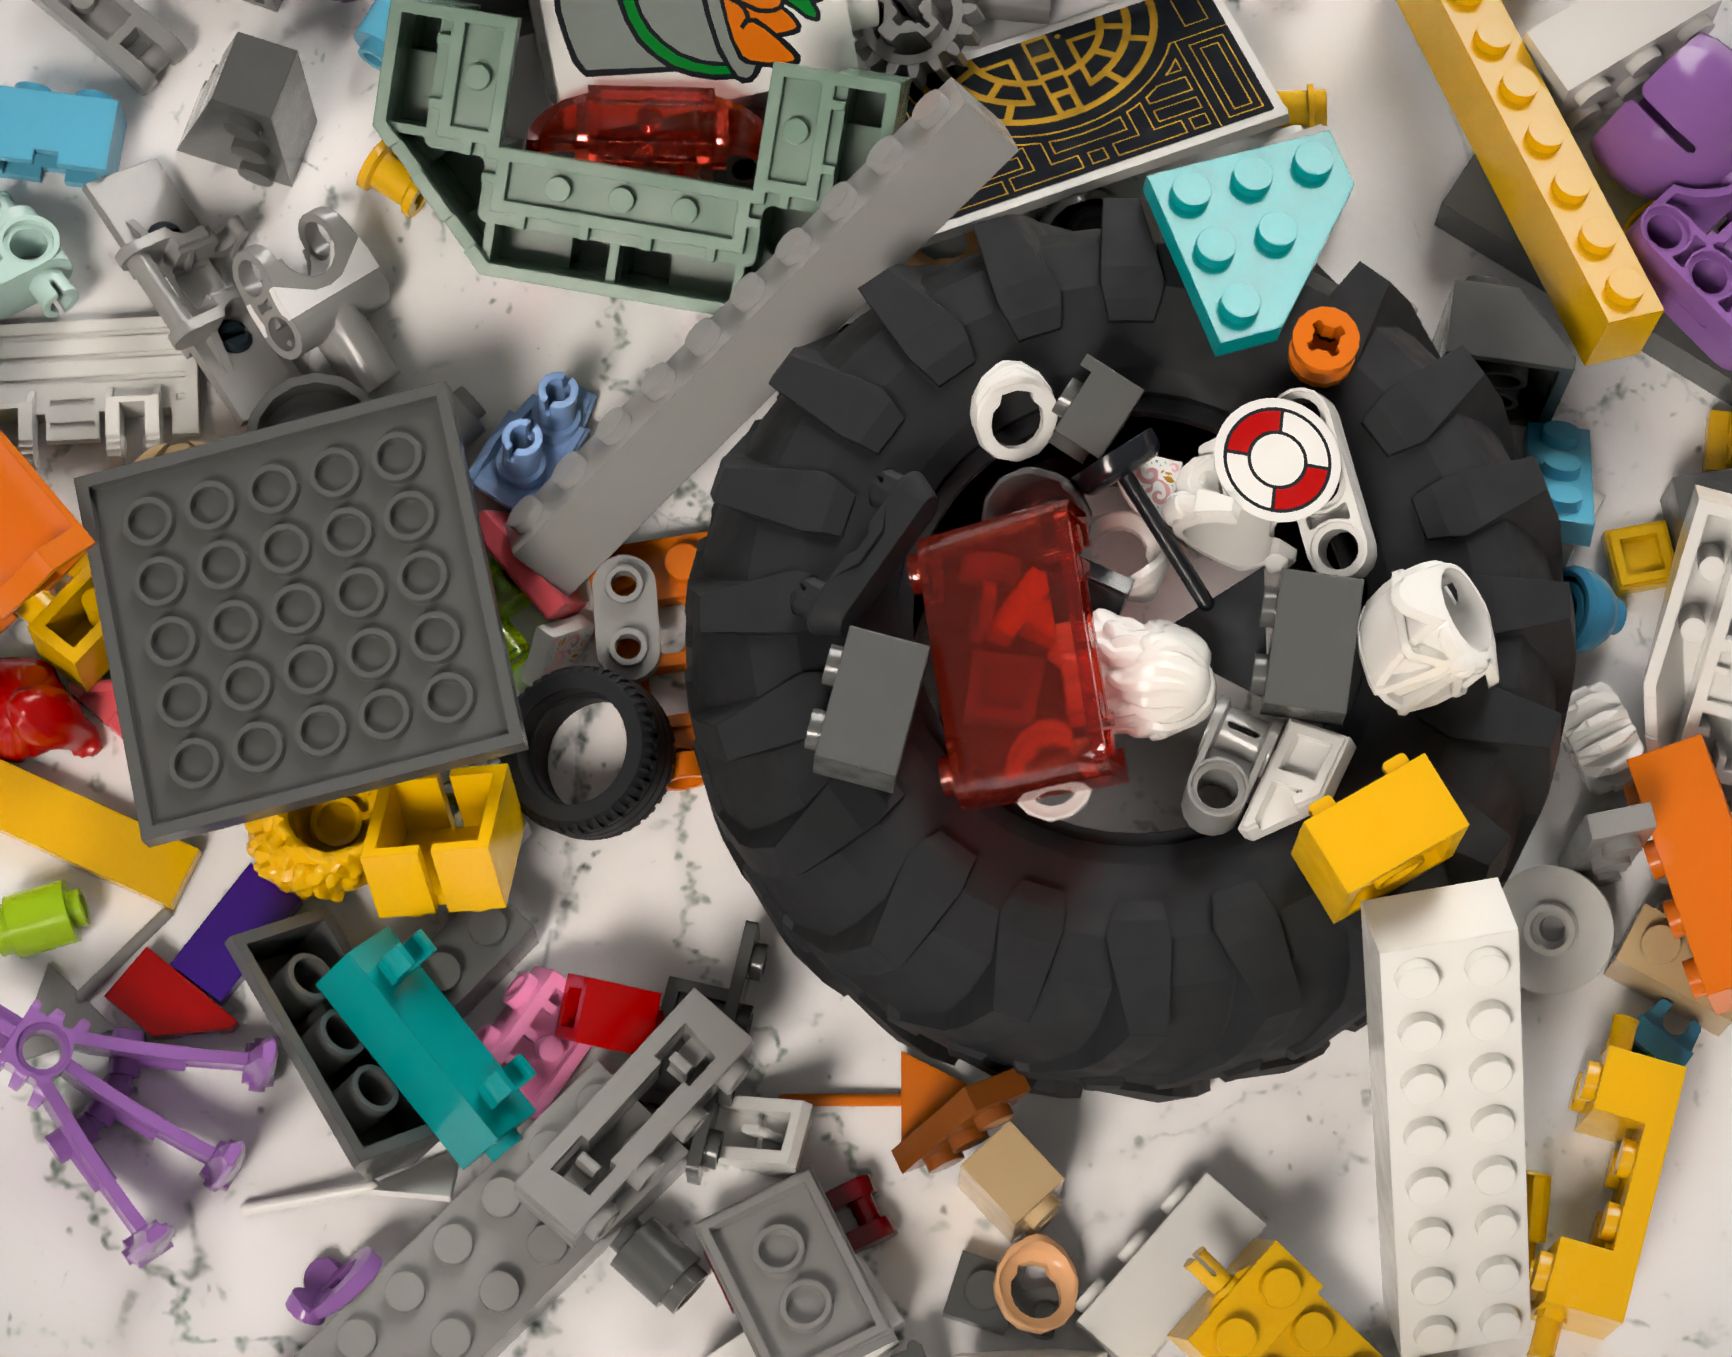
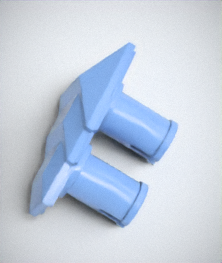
M552 372L546 374L538 385V396L532 394L515 413L509 410L489 437L469 470L473 487L511 511L522 498L528 495L533 496L552 477L557 463L569 452H577L590 433V429L586 425L597 396L577 384L573 377L571 379L566 377L567 373Z

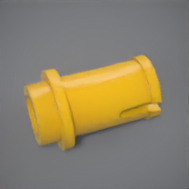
M1312 83L1307 84V90L1276 91L1282 103L1288 108L1290 123L1275 128H1285L1292 125H1302L1308 128L1319 124L1327 126L1326 89H1314Z

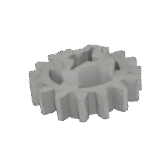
M878 0L879 25L853 31V35L858 39L854 43L856 53L862 61H867L866 66L870 71L904 77L910 76L918 89H924L928 74L935 73L942 82H945L949 79L946 68L948 64L953 61L955 64L965 67L969 63L962 53V49L965 45H980L981 39L970 26L983 23L984 15L977 4H975L978 0ZM904 16H908V17H909L910 19H912L913 21H910V20H907V21H906V19L904 18ZM952 18L950 27L948 29V22ZM920 23H926L929 27L925 28Z

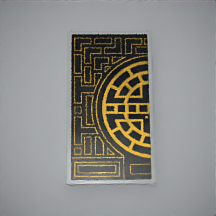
M1121 0L964 53L969 63L962 67L952 61L946 66L948 78L952 77L1005 124L1019 151L921 248L973 231V224L1008 214H1023L1058 202L1075 193L1088 192L1290 123L1288 108L1282 103L1224 0ZM935 73L927 75L924 89H918L913 81H911L905 122L912 116L914 107L926 93L939 89L945 83Z

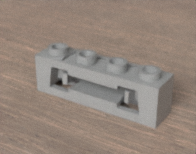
M693 988L515 1181L514 1197L573 1249L585 1236H588L595 1242L619 1216L620 1210L614 1204L631 1186L638 1193L641 1192L660 1172L665 1162L659 1155L675 1138L683 1144L686 1143L703 1125L709 1116V1113L703 1107L718 1090L721 1089L726 1095H729L746 1078L753 1068V1064L747 1059L751 1055L754 1039L696 988ZM683 1039L685 1044L678 1052L675 1051L669 1057L670 1064L667 1068V1071L681 1084L611 1159L609 1175L589 1195L585 1191L591 1184L594 1185L601 1177L599 1176V1170L602 1168L589 1156V1153L659 1078L658 1071L661 1062ZM704 1063L706 1069L690 1086L687 1085L694 1071ZM581 1150L582 1153L576 1158L575 1164L563 1177L559 1175L561 1170Z

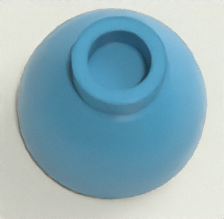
M1576 565L1563 568V582H1569L1575 613L1577 654L1595 649L1605 642L1610 635H1616L1622 630L1627 616L1626 606L1620 598L1616 597L1607 581L1594 571Z

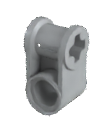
M1224 695L1220 696L1198 747L1199 754L1183 793L1182 813L1191 828L1200 834L1215 836L1224 834L1235 827L1241 818L1257 778H1261L1285 721L1276 717L1270 722L1232 707L1231 698ZM1207 785L1220 786L1229 793L1232 798V804L1226 808H1211L1201 801L1197 790Z

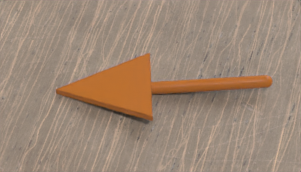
M901 1051V1093H783L778 1098L804 1100L813 1104V1106L901 1107L902 1142L961 1089L968 1086V1084Z

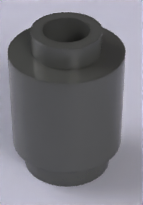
M655 1216L650 1218L645 1224L635 1217L610 1244V1247L617 1253L610 1265L656 1308L663 1304L673 1314L688 1302L709 1276L698 1265L701 1258Z

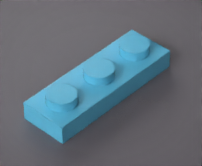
M1559 420L1548 421L1545 424L1527 421L1523 441L1524 458L1535 456L1560 520L1562 543L1590 547L1595 526L1590 430L1580 429L1569 422Z

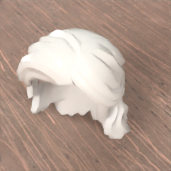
M1098 608L1088 616L1087 621L1076 625L1073 629L1076 637H1070L1066 642L1071 656L1062 661L1063 669L1078 675L1062 682L1061 691L1068 693L1062 702L1066 706L1063 712L1067 720L1083 724L1084 734L1087 739L1108 738L1113 734L1127 733L1134 738L1149 737L1152 741H1158L1195 726L1205 720L1215 707L1217 682L1214 672L1210 667L1211 651L1205 640L1189 628L1181 627L1166 619H1157L1156 621H1148L1146 624H1141L1132 617H1122L1107 609Z

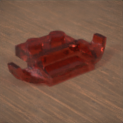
M588 85L587 93L561 100L547 108L534 120L527 132L525 150L541 153L573 151V158L712 182L713 169L726 170L727 155H741L758 161L764 122L741 104L716 96L714 88Z

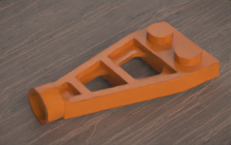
M708 531L622 544L609 558L617 555H632L640 558L648 564L654 573L658 608L682 604L685 607L687 583L698 542L708 535ZM596 570L589 576V577H590L591 590H592V581H593V577H594V574H595ZM621 576L613 582L612 590L620 596H627L634 592L637 584L631 577ZM624 639L617 645L616 652L624 659H632L639 654L641 646L634 639ZM686 644L680 652L662 654L659 666L652 676L686 671ZM649 678L641 683H638L639 685L644 687V689L651 693L648 684ZM688 711L687 713L668 715L669 725L672 727L675 738L674 747L676 750L686 749L689 751L675 753V764H672L674 773L671 776V783L666 786V790L682 791L701 787L704 783L694 751L693 741L695 740L690 713Z

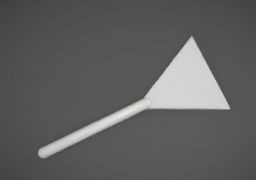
M447 1152L380 1181L367 1180L246 1202L241 1205L240 1212L248 1216L359 1195L452 1202L459 1164Z

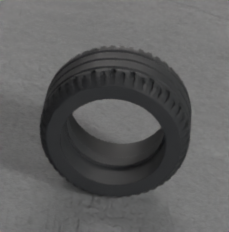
M578 665L560 668L552 671L551 674L543 675L540 679L533 682V686H528L518 696L529 750L498 758L501 761L499 764L508 763L521 811L524 815L542 827L574 839L602 840L619 836L623 832L632 830V828L641 824V820H646L655 811V805L661 803L662 797L667 792L666 786L671 783V776L674 773L672 764H675L676 748L673 745L675 738L672 727L669 725L670 721L662 706H660L659 702L649 691L636 682L611 670L597 666ZM612 703L619 712L626 730L627 747L622 768L612 784L597 797L584 803L564 804L556 794L549 777L548 756L552 740L563 722L577 710L590 704Z

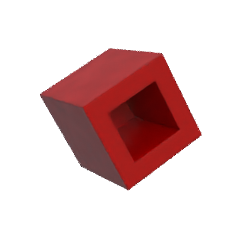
M568 973L554 1037L633 1054L664 1021L663 1009L659 1006L662 993Z

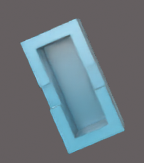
M28 81L18 82L15 84V87L0 85V178L42 183L45 171L65 174L64 182L66 186L83 188L85 183L118 172L127 128V121L119 100H114L110 95L92 89H81L74 95L52 92L50 88L42 84Z

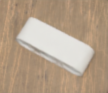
M1304 387L1291 388L1281 393L1277 398L1290 400L1298 404L1314 403L1320 412V418L1328 426L1337 442L1341 459L1337 494L1313 515L1297 520L1307 558L1313 569L1318 573L1362 579L1374 568L1377 559V544L1339 413L1331 401L1316 391ZM1350 532L1358 543L1356 560L1347 568L1336 570L1327 559L1326 549L1328 543L1339 533Z

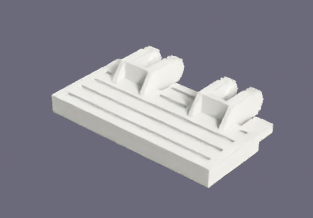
M161 316L0 325V425L18 424L17 450L36 470L39 465L38 423H46L47 445L101 442V419H105L106 452L109 466L123 465L127 456L125 418L145 417L144 452L153 446L164 443V416L172 415V435L174 438L201 437L200 366L194 357L186 359L181 350H175L168 339L171 331Z

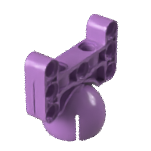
M1702 33L1696 35L1678 50L1642 86L1644 98L1639 102L1629 100L1616 111L1591 140L1590 147L1595 159L1611 179L1631 193L1648 200H1655L1625 232V236L1661 302L1664 313L1714 363L1723 369L1732 371V49L1718 38ZM1725 216L1727 217L1726 221L1717 229L1719 231L1718 234L1712 230L1706 235Z

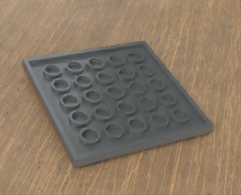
M446 380L73 478L82 526L96 542L87 553L141 839L149 848L529 750L452 390Z

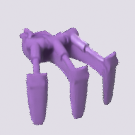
M37 998L23 1018L0 1004V1072L5 1069L12 1074L7 1087L15 1092L26 1083L33 1087L34 1090L27 1105L37 1110L43 1104L57 1127L56 1130L44 1137L46 1144L61 1165L71 1159L95 1193L98 1191L102 1193L131 1233V1236L122 1241L125 1250L121 1252L124 1259L129 1265L136 1264L141 1269L174 1247L171 1241L172 1237L175 1236L174 1228L166 1222L160 1224L156 1219L147 1224L117 1183L115 1174L93 1144L101 1139L98 1133L104 1127L110 1129L114 1122L117 1121L151 1141L156 1137L205 1164L199 1175L205 1179L203 1185L213 1192H217L218 1189L227 1191L248 1158L245 1155V1143L242 1140L236 1142L230 1139L228 1143L220 1140L217 1146L214 1147L168 1122L165 1117L130 1099L134 1092L130 1085L133 1078L140 1077L141 1068L185 1071L186 1067L242 1071L241 1083L249 1085V1091L265 1092L266 1087L274 1086L279 1051L278 1040L272 1035H267L265 1038H255L254 1043H246L245 1052L188 1047V1045L144 1042L146 1032L136 1029L113 1028L112 1036L90 1033L88 1030L91 1023L84 1018L72 1029H67L62 1026L66 1012L56 1008L49 1016H46L39 1011L42 1001ZM34 1036H46L57 1044L60 1059L51 1068H34L26 1062L23 1056V1044ZM73 1051L109 1057L107 1074L103 1080L71 1059ZM60 1077L75 1089L91 1098L82 1113L75 1117L53 1083Z

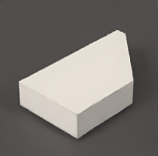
M1290 718L1238 827L1242 836L1251 841L1260 839L1310 816L1308 808L1311 803L1326 795H1330L1333 798L1357 748L1352 739Z

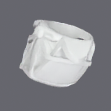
M1433 560L1417 564L1406 570H1396L1392 572V578L1385 582L1363 607L1359 617L1356 644L1364 673L1373 694L1378 695L1387 705L1396 709L1398 715L1406 716L1409 712L1435 706L1451 697L1458 698L1466 694L1468 687L1483 675L1486 677L1488 689L1499 683L1496 642L1489 611L1474 583L1459 566ZM1450 583H1453L1457 590V602L1447 586Z

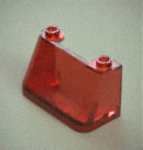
M1070 499L1040 504L918 539L917 553L907 555V569L912 590L915 595L923 594L948 755L940 756L938 760L940 781L945 796H956L961 808L967 811L1130 783L1124 749H1116L1112 729L1103 730L1104 727L1115 726L1113 711L1108 709L1087 582V577L1091 576L1090 564L1082 556L1079 557L1077 553L1083 552L1084 548L1092 546L1087 515Z

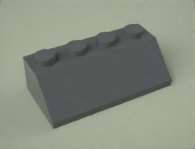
M328 906L230 936L224 942L354 1170L368 1181L416 1163L440 1141L315 985L352 950L351 945Z

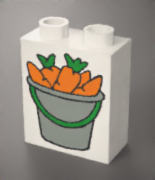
M528 0L548 103L566 136L767 92L770 87L774 61L837 72L850 67L859 69L853 31L879 25L878 0Z

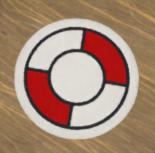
M1265 398L1244 404L1231 413L1224 421L1215 440L1214 465L1223 489L1229 497L1235 499L1244 511L1255 517L1272 522H1292L1304 519L1319 511L1330 500L1337 488L1341 472V459L1337 442L1328 426L1319 416L1296 402L1279 398Z

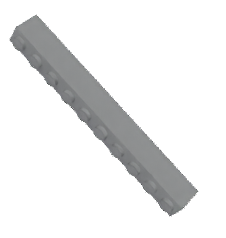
M952 77L939 89L926 93L914 107L912 116L893 135L880 139L870 150L866 162L847 181L837 183L827 192L821 202L820 209L802 227H795L788 231L779 241L775 254L756 273L751 272L742 277L734 286L730 299L711 318L707 317L697 322L689 331L685 344L666 363L661 362L651 368L643 378L640 389L622 407H615L606 413L599 422L596 433L577 452L572 451L566 454L555 466L552 477L533 496H525L514 506L508 521L504 524L513 556L569 597L777 391L768 383L771 376L794 347L807 345L835 333L866 303V300L858 290L860 286L896 264L904 265L1019 151L1005 124Z

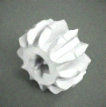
M1603 682L1590 687L1583 686L1571 692L1561 738L1564 749L1589 791L1598 796L1612 790L1616 792L1623 788L1622 785L1633 782L1627 759L1645 753L1644 745L1637 734V729L1633 725L1627 709L1621 704L1618 695L1613 692L1610 686Z

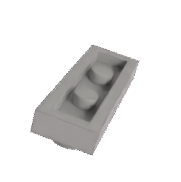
M1651 802L1587 814L1557 859L1558 865L1583 874L1595 883L1597 887L1620 881L1622 879L1620 872H1625L1632 865L1635 857L1642 851L1643 846L1657 828Z

